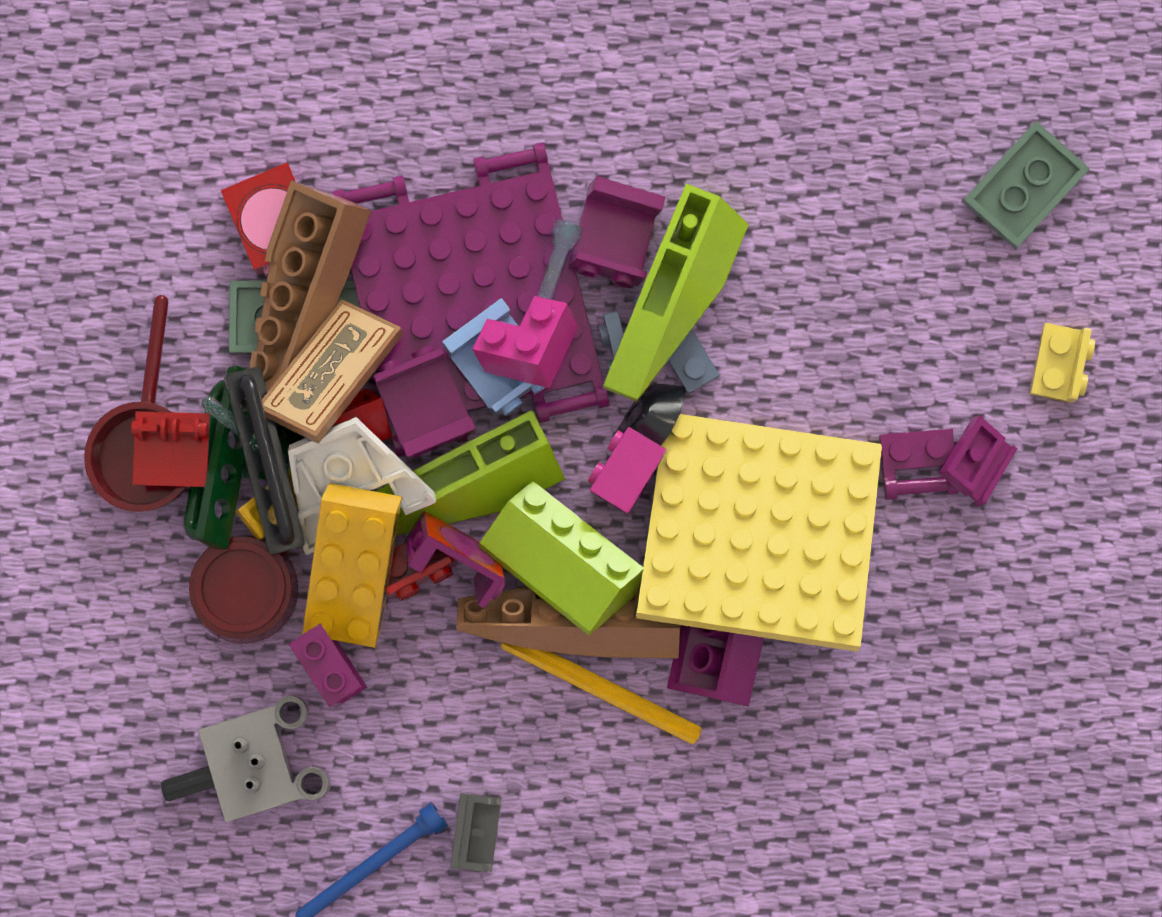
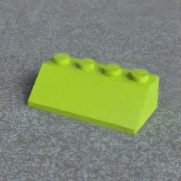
M534 481L507 502L479 542L481 550L588 636L637 595L644 571L641 565Z

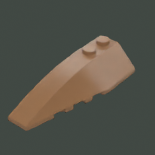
M295 181L290 182L266 251L265 262H269L267 282H262L260 296L264 297L261 318L256 319L255 332L258 333L257 350L251 353L249 369L254 367L261 368L267 392L335 308L371 214V210Z

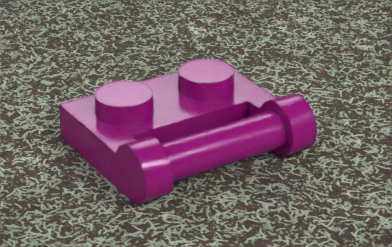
M953 428L879 435V441L882 446L881 462L885 500L897 499V495L946 491L947 495L959 494V490L943 477L896 481L895 471L943 467L954 449Z

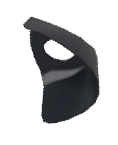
M657 383L649 386L637 402L634 401L615 434L618 430L625 433L629 426L661 446L680 415L685 397V388L683 386ZM638 404H641L638 414L633 420L628 422L629 415Z

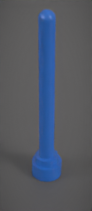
M430 802L419 810L420 815L415 818L416 823L298 909L295 917H314L424 834L429 836L434 832L437 835L448 827V823L444 817L441 818L437 813L438 809Z

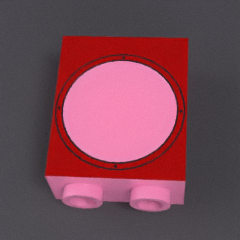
M288 162L220 190L257 275L264 273L266 277L268 276L269 262H265L267 247L290 182H296Z

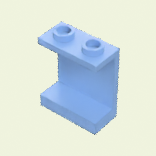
M501 298L442 341V348L494 417L500 412H503L505 416L509 415L523 404L520 400L523 395L530 390L537 394L545 388L484 372L472 350L487 319L517 325L510 316L509 307Z

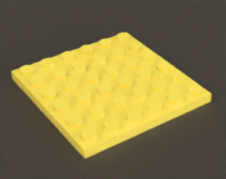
M680 414L667 439L661 445L667 449V452L657 468L636 618L859 652L882 450L881 444Z

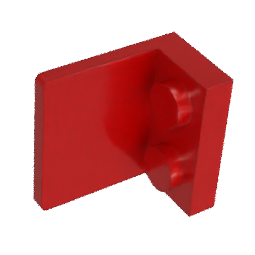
M404 542L394 547L389 585L385 590L391 598L398 596L401 601L406 600L421 592L418 585L430 579L434 584H437L453 576L454 574L451 569L457 566V563L453 557L436 549L420 573L408 566Z

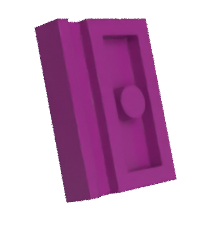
M979 415L970 420L939 474L964 496L969 495L978 507L986 504L1018 448L1006 443V438Z

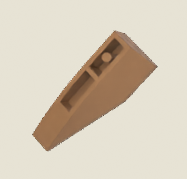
M641 581L637 595L590 636L529 587L504 590L496 600L491 599L485 609L478 605L476 595L458 598L456 630L489 640L571 655L621 658H679L680 625L636 618Z

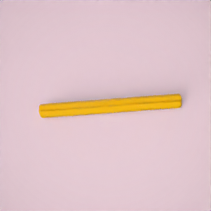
M501 642L500 647L503 650L690 744H695L702 732L700 726L553 652Z

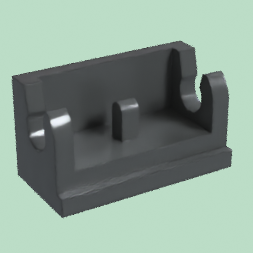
M460 793L450 868L492 872L502 798Z

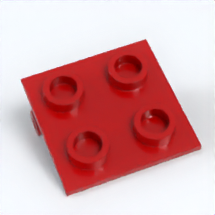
M136 411L135 421H132L131 433L134 436L132 485L205 487L208 473L210 413Z

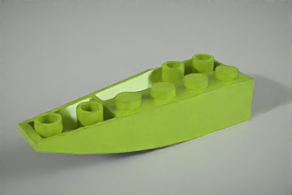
M686 183L604 382V389L637 402L723 289L749 224L720 196Z
M531 410L415 469L413 472L436 494V503L405 515L402 507H400L396 536L410 533L423 511L430 513L447 524L500 513L507 502L532 481L546 490L566 480L533 411ZM390 484L375 491L395 495Z

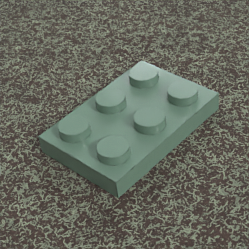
M1035 121L964 198L962 203L1016 250L1090 168L1042 125Z

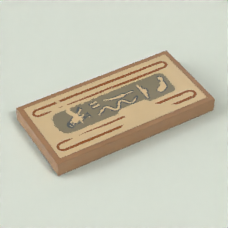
M341 299L263 397L262 404L266 418L319 444L403 336L401 327Z

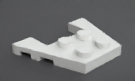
M357 417L331 427L319 444L304 438L289 445L290 468L299 510L298 517L305 541L303 550L306 555L314 552L321 499L329 483L365 490H373L385 484H390L394 494L402 496L401 507L405 515L436 503L434 491Z

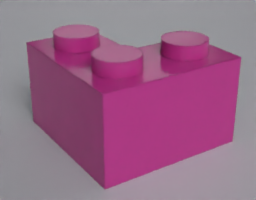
M534 296L520 326L487 319L472 350L486 373L550 388L575 336L578 325L567 303Z
M628 426L625 433L617 431L607 448L613 453L605 465L598 462L588 481L592 484L590 489L592 494L629 516L667 449Z

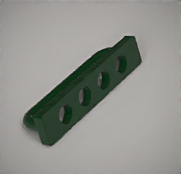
M232 366L228 368L227 374L245 369L240 366ZM224 380L219 381L213 386L207 398L205 413H210L208 473L205 487H190L183 522L185 533L190 539L200 541L217 550L228 549L244 466V456ZM244 398L241 402V411L246 416L247 402ZM230 431L233 433L235 438V445L233 449L230 447L228 443V435ZM223 466L228 471V481L226 484L221 476ZM216 501H219L222 508L220 518H217L214 510Z

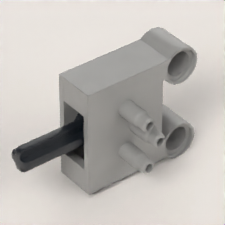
M285 696L275 706L199 729L198 732L208 766L163 780L161 782V791L165 800L173 801L215 787L226 823L296 800L306 799L311 801L324 797L331 787L330 776L323 768L308 767L300 771L296 780H294L278 727L280 725L286 729H298L304 726L310 715L307 703L302 698L296 696ZM290 702L297 703L301 708V716L295 723H288L282 713L285 705ZM310 773L318 774L323 781L322 789L317 794L309 793L304 787V779Z

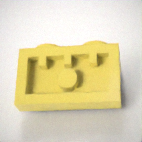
M1050 323L1043 324L1030 395L1068 403L1078 400L1079 395L1084 396L1088 383V375L1083 374L1085 361L1092 359L1095 348V339H1090L1092 329L1084 327L1082 330Z

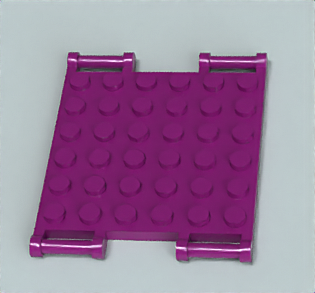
M544 143L532 145L533 149L485 159L484 156L474 158L473 164L479 186L409 202L403 175L392 177L393 181L357 190L343 192V189L332 191L333 195L355 204L394 195L397 198L398 205L371 211L351 267L360 308L402 329L403 336L379 366L393 360H398L399 364L412 360V353L427 346H432L434 350L441 348L443 340L501 298L509 307L510 316L520 326L534 296L567 303L578 325V329L551 387H545L537 394L530 390L520 399L532 397L539 423L550 421L549 417L593 406H598L599 409L610 406L607 390L603 388L604 381L576 270L573 267H569L571 250ZM535 162L537 164L538 172L490 183L488 173ZM443 349L445 361L466 411L470 412L486 408L485 403ZM592 382L594 392L548 403L545 402L544 393ZM386 411L397 457L405 456ZM468 436L458 440L457 443L468 441Z

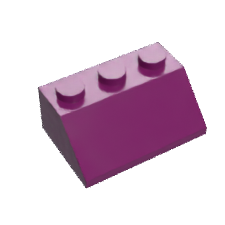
M681 625L679 658H673L667 689L749 707L764 638Z

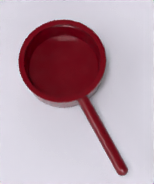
M158 295L154 300L141 402L123 404L107 412L92 428L85 446L84 464L91 485L105 501L127 511L142 512L164 507L175 501L187 488L132 485L134 436L131 433L132 421H135L136 411L171 412L167 408L155 404L169 300L165 295Z
M251 535L230 537L228 549L217 550L209 547L195 563L189 581L190 601L201 624L218 638L238 644L259 642L277 633L290 619L298 599L297 574L292 562L286 555L288 551L269 554L265 539L258 540L255 536Z

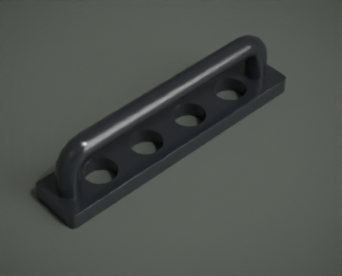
M254 367L226 374L224 381L267 551L269 554H276L303 547L305 541L275 422L266 418L262 399L267 394L262 370L260 367ZM244 398H246L250 417L245 416L241 411L240 405ZM254 433L259 453L254 452L250 447V438ZM263 469L268 489L263 488L259 483V475ZM272 505L277 525L272 524L268 518V511Z

